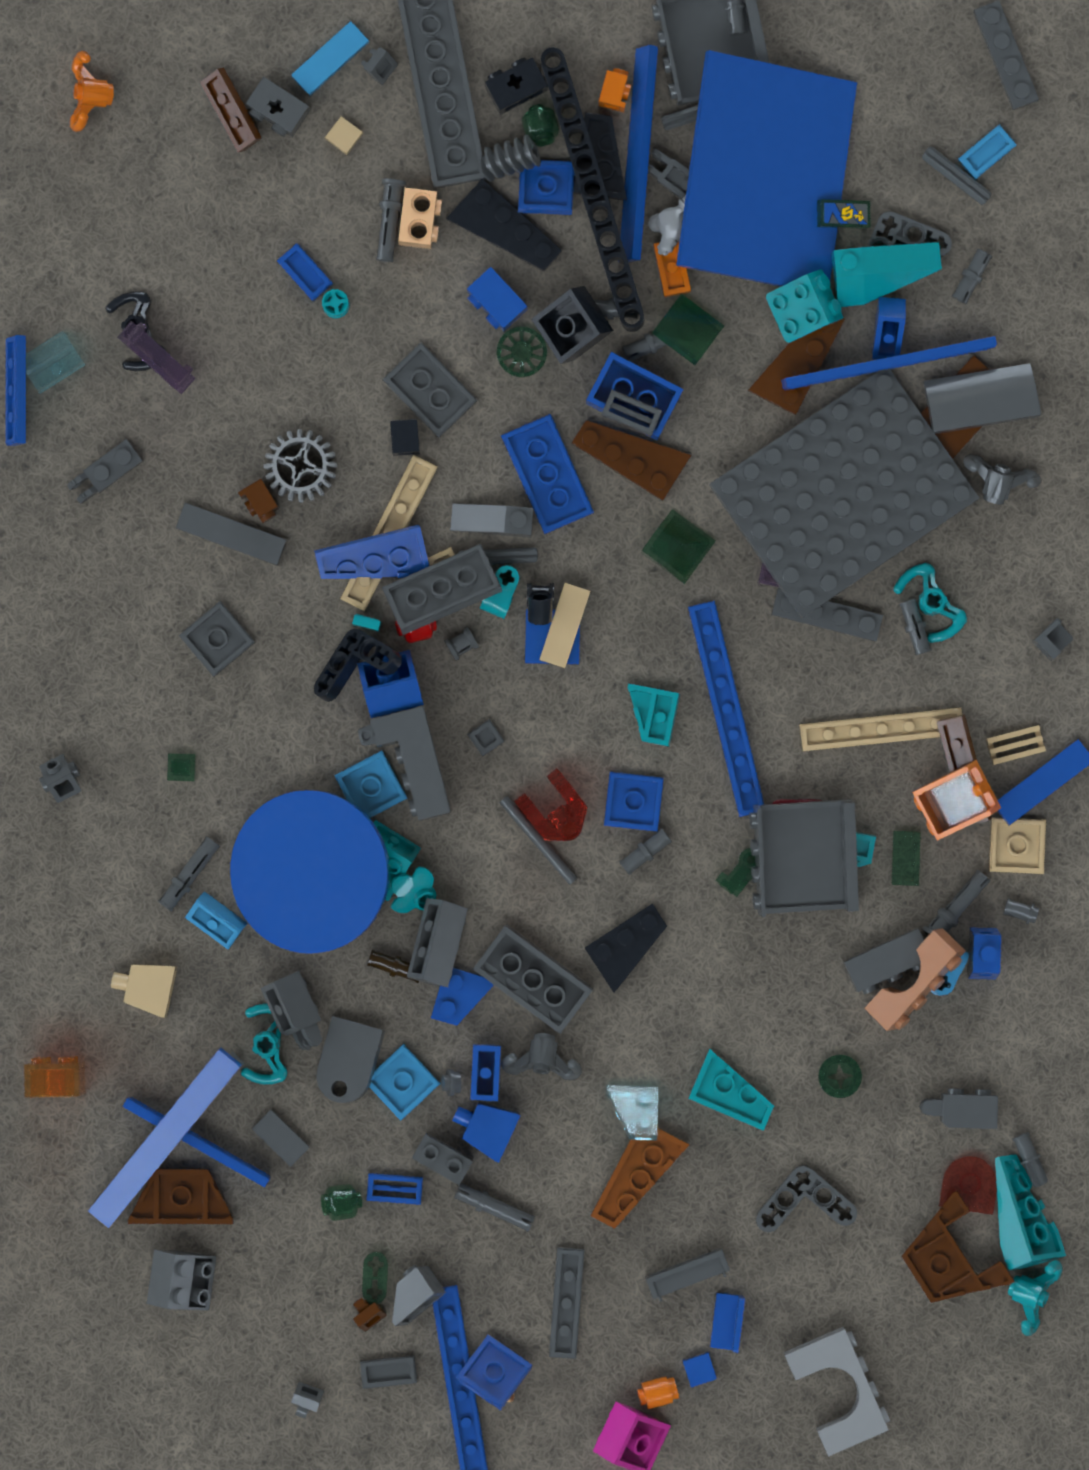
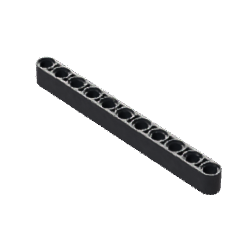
M550 47L544 50L541 55L544 76L621 325L629 332H636L643 327L645 322L641 302L565 56L560 49ZM550 57H558L561 60L560 64L554 68L548 67L546 62ZM559 82H564L569 87L566 92L557 93L554 91V86ZM574 108L576 115L571 119L564 118L562 116L564 109ZM574 133H580L584 136V140L580 144H573L570 142V137ZM587 158L591 160L592 166L587 170L578 168L577 165L581 159ZM590 184H596L600 187V191L598 194L591 196L585 192L586 187ZM597 210H605L608 213V217L604 221H596L593 215ZM606 235H612L616 238V242L611 247H605L601 244L602 238ZM621 261L624 264L622 271L618 273L610 271L609 265L611 262ZM622 286H627L632 290V293L628 298H620L617 295V290ZM627 313H638L640 316L639 321L635 324H628L625 321Z

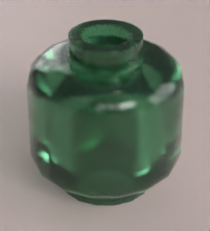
M537 104L531 106L522 116L521 123L524 134L529 135L537 147H544L555 141L559 134V125L553 109Z
M351 1184L329 1186L325 1190V1194L321 1195L323 1215L328 1216L332 1221L355 1218L358 1208H362L361 1193L356 1192Z

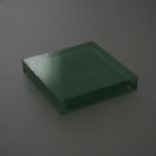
M681 293L652 334L693 365H696L724 325Z

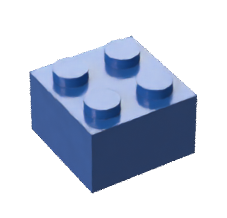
M410 650L399 652L402 657V663L400 668L390 675L381 672L366 662L357 663L371 718L382 717L390 713L424 705ZM384 656L382 661L387 663L389 661V658Z

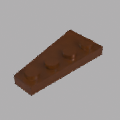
M587 420L572 441L574 446L661 501L664 500L692 456Z

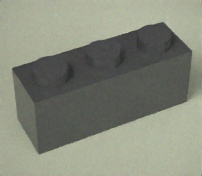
M426 899L407 974L408 978L429 985L448 987L468 908L444 900Z
M916 928L843 961L855 991H863L865 995L878 989L877 983L887 979L888 983L904 977L903 971L912 968L913 972L920 970L921 963L916 950L924 941L920 930Z

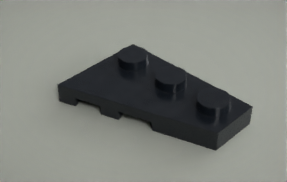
M653 903L585 947V950L613 993H615L667 927Z

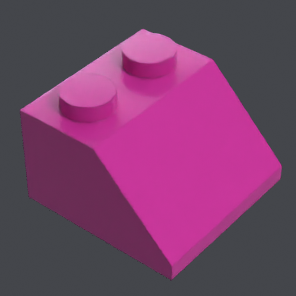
M615 1402L597 1439L593 1452L617 1466L630 1470H651L671 1425L631 1406Z

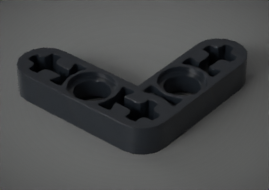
M356 628L351 629L346 633L316 680L314 693L324 701H333L340 694L360 660L390 675L400 668L402 657L398 652ZM376 646L375 652L372 656L368 657L369 651L372 647ZM384 656L389 658V661L387 663L382 661ZM346 660L344 667L338 671L339 664Z

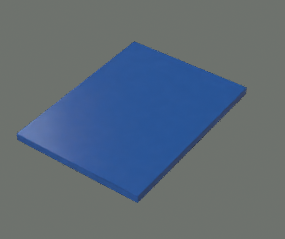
M711 50L706 51L676 266L780 287L820 269L831 280V254L835 250L838 223L824 222V203H841L857 82Z

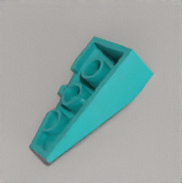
M1017 1154L996 1157L999 1237L1003 1258L1008 1271L1027 1268L1065 1257L1066 1253L1055 1223L1051 1222L1048 1224L1041 1211L1045 1208L1041 1199L1037 1201L1030 1191L1032 1182L1023 1165L1020 1164Z

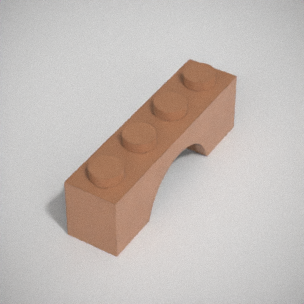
M943 928L933 930L916 949L921 963L920 975L916 983L906 991L897 990L892 987L881 989L864 1008L886 1031L901 1030L910 1021L908 1016L914 1009L916 1011L919 1010L927 1002L926 996L931 990H937L944 983L945 979L943 976L949 970L953 971L961 964L962 959L960 957L966 951Z

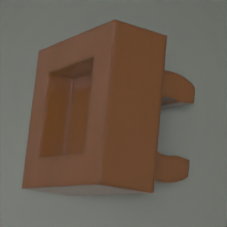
M362 1297L353 1303L359 1312L353 1320L365 1332L387 1316L381 1306L375 1302L369 1305Z

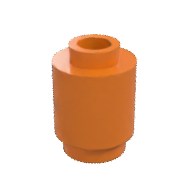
M665 1376L641 1383V1389L637 1390L641 1406L646 1405L648 1410L671 1404L673 1400L679 1398L673 1377L667 1379Z

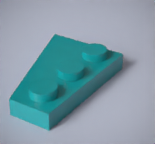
M709 1048L688 1099L764 1131L774 1105Z

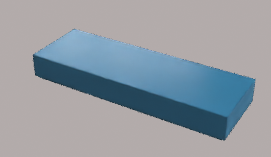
M350 21L291 76L311 96L369 43V40Z

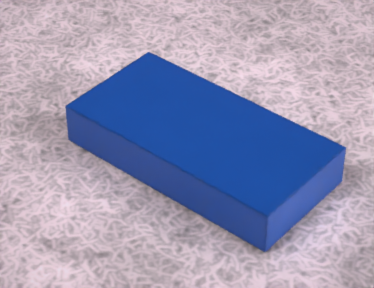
M298 243L277 260L280 266L312 302L333 285L330 279Z

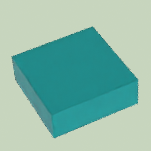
M359 614L354 615L352 622L353 626L380 632L382 624L378 619Z

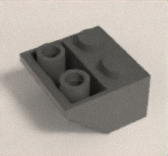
M154 1249L147 1304L165 1309L209 1310L216 1256Z

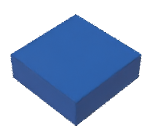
M708 1352L682 1360L691 1387L717 1379Z

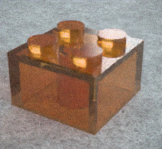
M63 1056L59 1058V1062H51V1057L31 1058L30 1063L24 1064L25 1097H72L86 1094L85 1061H78V1056Z

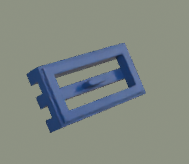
M369 1173L367 1201L421 1205L423 1177ZM374 1179L415 1182L417 1187L378 1185L373 1183ZM373 1190L416 1193V1198L373 1195Z

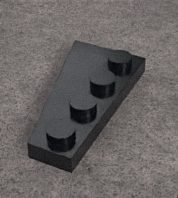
M483 179L446 218L447 221L462 227L466 231L479 236L542 271H545L562 253V250L521 213H518L517 209Z

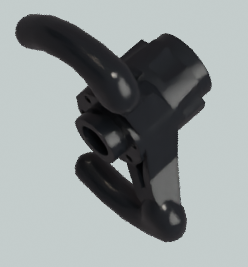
M139 291L124 293L107 304L105 310L111 314L126 303H137L132 315H129L122 322L121 329L127 341L132 344H141L152 354V357L148 360L137 362L126 360L122 363V367L125 370L135 372L147 371L165 361L166 349L153 340L146 316L151 305L149 295L146 292ZM148 339L149 343L152 344V346H149L145 341H147Z

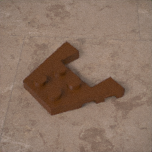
M957 1190L952 1193L902 1255L905 1263L931 1303L1015 1282L1002 1260L983 1272L976 1274L948 1230V1225L970 1212Z

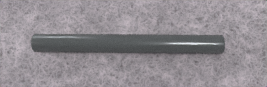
M506 796L499 802L565 881L569 885L577 879L575 874L510 798Z

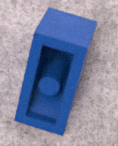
M878 298L872 359L878 360L900 355L906 320V299Z

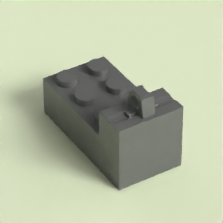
M423 706L370 719V725L358 729L362 746L376 744L378 748L399 743V747L395 748L399 765L404 764L406 773L401 775L405 790H411L413 800H409L408 803L413 817L418 816V820L423 821L451 813Z

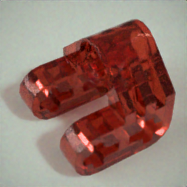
M556 768L546 777L567 804L559 806L545 819L525 793L514 800V802L544 840L571 841L580 835L588 807L567 779Z

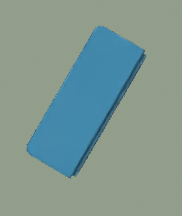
M206 892L200 895L185 916L188 921L228 950L247 925L246 921Z

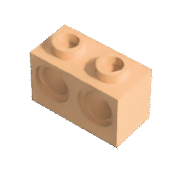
M405 188L398 239L399 245L431 249L432 242L437 243L439 226H434L435 215H441L442 200L437 199V191ZM422 199L430 203L429 209L424 212H420L415 208L416 202ZM422 226L427 230V233L422 238H415L411 234L413 228Z

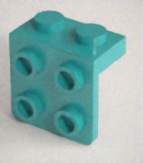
M822 269L808 273L766 295V300L782 336L788 343L844 318L841 313V305L835 299L830 288V280Z

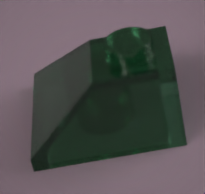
M672 509L644 546L641 554L685 585L716 540Z

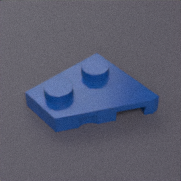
M453 968L448 987L440 986L431 1018L457 1026L494 985L483 976Z

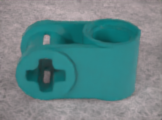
M502 566L497 570L495 575L502 588V592L484 599L479 609L505 619L519 581V574L512 566ZM508 570L512 572L511 577L515 581L513 583L508 582L507 586L502 584L503 579L499 575L501 573L505 574Z

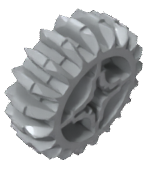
M302 429L297 430L296 438H293L291 431H287L289 440L284 441L281 436H278L277 439L281 445L277 447L273 443L270 444V448L275 451V454H265V457L268 460H272V463L264 464V469L273 471L265 475L267 480L276 479L270 487L276 489L281 486L278 492L280 497L284 496L288 491L289 501H293L295 494H298L300 503L304 502V494H308L310 501H313V491L317 490L318 494L322 496L324 492L320 486L323 484L327 488L331 487L330 482L326 478L334 479L336 477V474L330 472L329 468H337V463L329 462L328 460L336 455L334 452L325 453L330 448V443L326 442L320 446L319 444L322 442L323 437L318 435L315 440H312L313 431L311 430L307 432L306 438L303 437ZM303 444L296 456H282L288 448ZM310 447H313L320 453L323 468L309 462ZM304 458V463L309 468L305 471L302 469L303 472L297 474V468L292 463L296 461L299 463L298 460ZM278 464H282L292 470L290 485L280 477ZM305 475L319 476L311 485L299 487V483H301Z

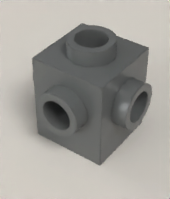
M64 754L50 759L39 766L43 777L39 778L40 783L46 793L51 792L57 803L82 791L77 780L80 772L74 761L69 763Z

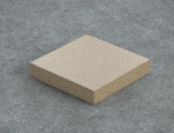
M992 817L989 872L1044 874L1046 820L1018 819L1008 826L1003 818Z

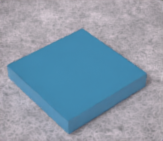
M383 751L334 775L347 801L359 807L369 818L407 799Z
M403 1044L374 1071L370 1088L401 1121L441 1083Z

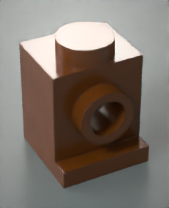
M262 479L238 492L242 499L248 498V501L244 504L252 517L257 514L262 523H265L276 516L275 511L279 508Z

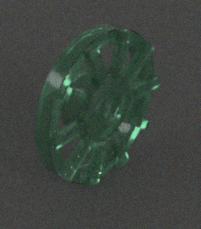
M515 327L508 330L500 338L497 345V359L500 366L505 372L514 377L524 378L536 374L543 367L547 358V347L543 337L537 331L528 327ZM520 332V341L516 342L511 334ZM524 332L533 334L527 342L524 341ZM507 337L512 342V347L503 345ZM536 337L541 344L531 347L530 344ZM501 348L511 351V354L501 358ZM543 349L542 356L533 354L534 350ZM513 358L514 361L508 368L503 361ZM531 358L541 361L537 367L530 361ZM517 362L520 363V373L512 371ZM527 362L532 371L524 373V363Z

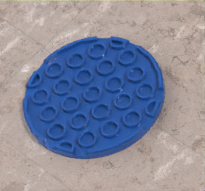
M294 791L266 802L243 825L235 841L231 856V886L242 915L250 926L264 939L280 948L293 952L323 953L343 947L354 941L375 921L388 892L389 858L383 838L377 827L355 804L339 797V795L325 791Z

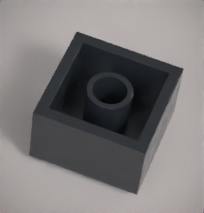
M585 286L569 289L532 318L533 323L560 364L576 360L614 331Z

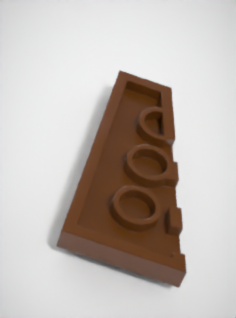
M843 318L790 342L749 388L748 392L796 416L811 385L785 390L782 387L781 380L818 372L845 319Z

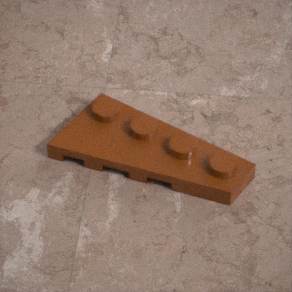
M641 1119L593 1209L591 1217L615 1229L681 1153L686 1150L689 1144Z

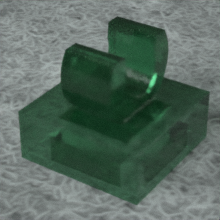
M168 753L167 781L195 782L196 754Z

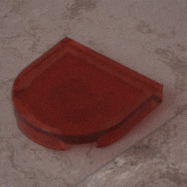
M975 1156L960 1157V1159L958 1158V1160L956 1159V1161L954 1160L944 1172L938 1206L942 1207L952 1193L957 1190L970 1211L993 1215L997 1192L996 1175L993 1168L985 1160Z

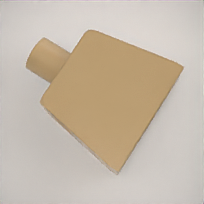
M131 965L129 975L114 972L111 988L126 991L124 1003L166 1018L177 966Z

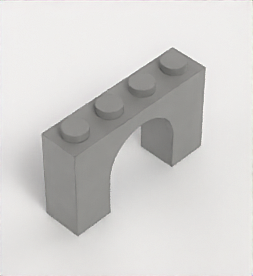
M844 1327L783 1352L795 1380L824 1368L842 1369L855 1380L857 1397L851 1410L842 1417L816 1427L828 1457L888 1431L886 1423L890 1422L885 1407L879 1408L875 1400L876 1397H879V1393L874 1382L868 1383L864 1373L869 1370L863 1357L857 1358L853 1349L858 1346L852 1331L846 1333Z

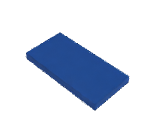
M551 414L501 435L544 535L594 513Z

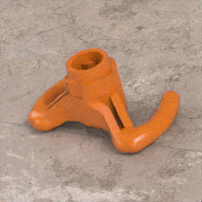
M79 51L72 62V72L78 80V83H75L74 99H78V105L74 114L70 117V127L75 132H80L84 129L89 118L87 114L94 107L105 108L106 105H111L114 96L113 84L107 83V80H96L83 66V63H89L91 60L90 55L86 51Z

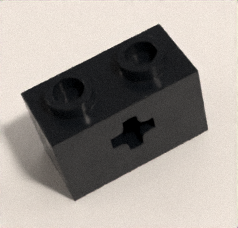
M525 57L511 64V69L505 72L498 70L487 77L488 80L485 81V88L499 115L548 91V85L533 57L528 60ZM514 79L516 82L521 81L520 88L516 89L514 86L509 87L511 85L510 80Z

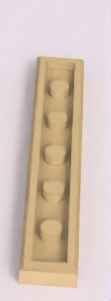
M415 455L412 456L372 536L408 527L438 468L437 466ZM357 577L356 579H350L340 599L365 612L382 578Z
M953 708L800 724L802 752L938 738L940 733L937 721L962 715V709Z

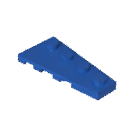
M420 525L314 551L321 579H356L357 577L404 578L429 567Z

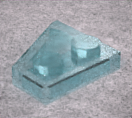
M606 1085V1096L611 1099L615 1107V1113L619 1120L623 1122L624 1130L629 1139L657 1141L658 1087Z

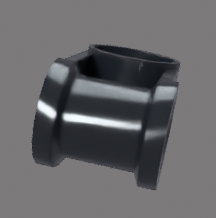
M527 583L528 621L530 623L546 625L552 622L554 583H550L549 586H532L531 583Z

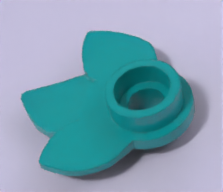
M419 866L412 876L402 874L393 878L391 888L397 898L392 902L391 909L398 913H408L415 908L424 911L426 899H436L437 896L435 889L432 887L434 883L432 873L427 868Z

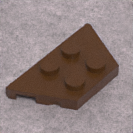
M157 1168L148 1179L128 1219V1224H234V1219L210 1169Z

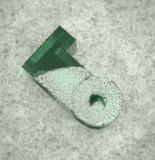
M750 848L743 850L739 854L738 863L728 876L721 872L714 880L735 898L751 880V868L756 866L755 856L751 855Z

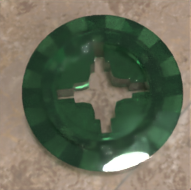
M834 1055L827 1058L820 1066L818 1080L821 1088L828 1095L835 1098H846L858 1090L862 1080V1073L857 1062L851 1057ZM839 1064L843 1073L852 1075V1077L843 1079L842 1088H840L837 1080L828 1078V1076L837 1073Z

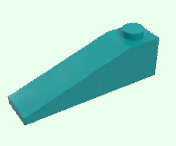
M939 242L834 250L831 254L836 299L840 303L841 308L868 304L879 297L942 270Z

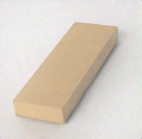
M568 583L564 584L539 659L540 661L565 669L590 595L589 590Z

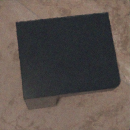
M417 420L390 421L393 456L420 454Z

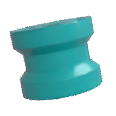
M332 289L324 294L322 307L329 317L339 319L348 313L349 300L343 291Z

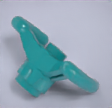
M922 563L906 570L897 580L893 588L896 594L902 593L912 578L921 575L923 577V592L918 599L920 610L925 615L934 616L940 614L953 620L952 625L947 629L930 633L927 636L930 643L941 642L953 637L966 624L967 616L962 609L951 606L945 594L935 583V568L929 563Z
M267 1003L255 1005L245 1011V1015L248 1018L259 1014H272ZM275 1021L267 1031H262L253 1038L252 1047L255 1054H258L267 1061L273 1072L270 1075L256 1073L249 1068H243L241 1075L251 1082L276 1084L283 1082L287 1077V1068L280 1060L281 1033L278 1028L276 1034L272 1032L277 1026ZM274 1056V1061L276 1062V1064H274L270 1057Z
M1057 1260L1051 1261L1045 1267V1274L1034 1279L1025 1275L1021 1277L1016 1275L1013 1278L1015 1282L1010 1284L1008 1295L1012 1296V1300L1022 1304L1027 1320L1021 1323V1331L1025 1336H1031L1037 1331L1040 1325L1039 1306L1042 1308L1045 1306L1050 1294L1046 1290L1062 1274V1264Z

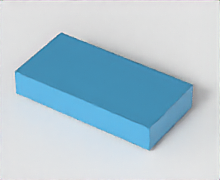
M999 124L958 158V161L971 177L976 180L1016 147V143Z

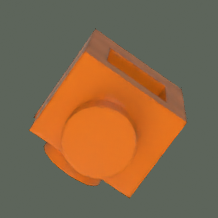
M614 68L613 71L607 70L598 106L622 113L625 112L626 103L622 102V99L628 100L631 89V84H627L629 72Z

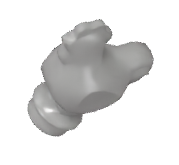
M686 195L679 199L678 206L665 208L660 213L652 215L649 219L648 227L653 232L662 234L660 244L657 246L659 255H668L680 241Z

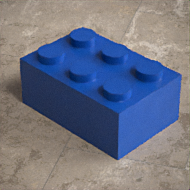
M611 352L586 399V404L602 412L611 390H614L662 410L651 438L658 441L683 393V389ZM614 398L613 400L614 403L651 419L654 417V414ZM609 409V412L647 428L650 426L648 423L615 409Z

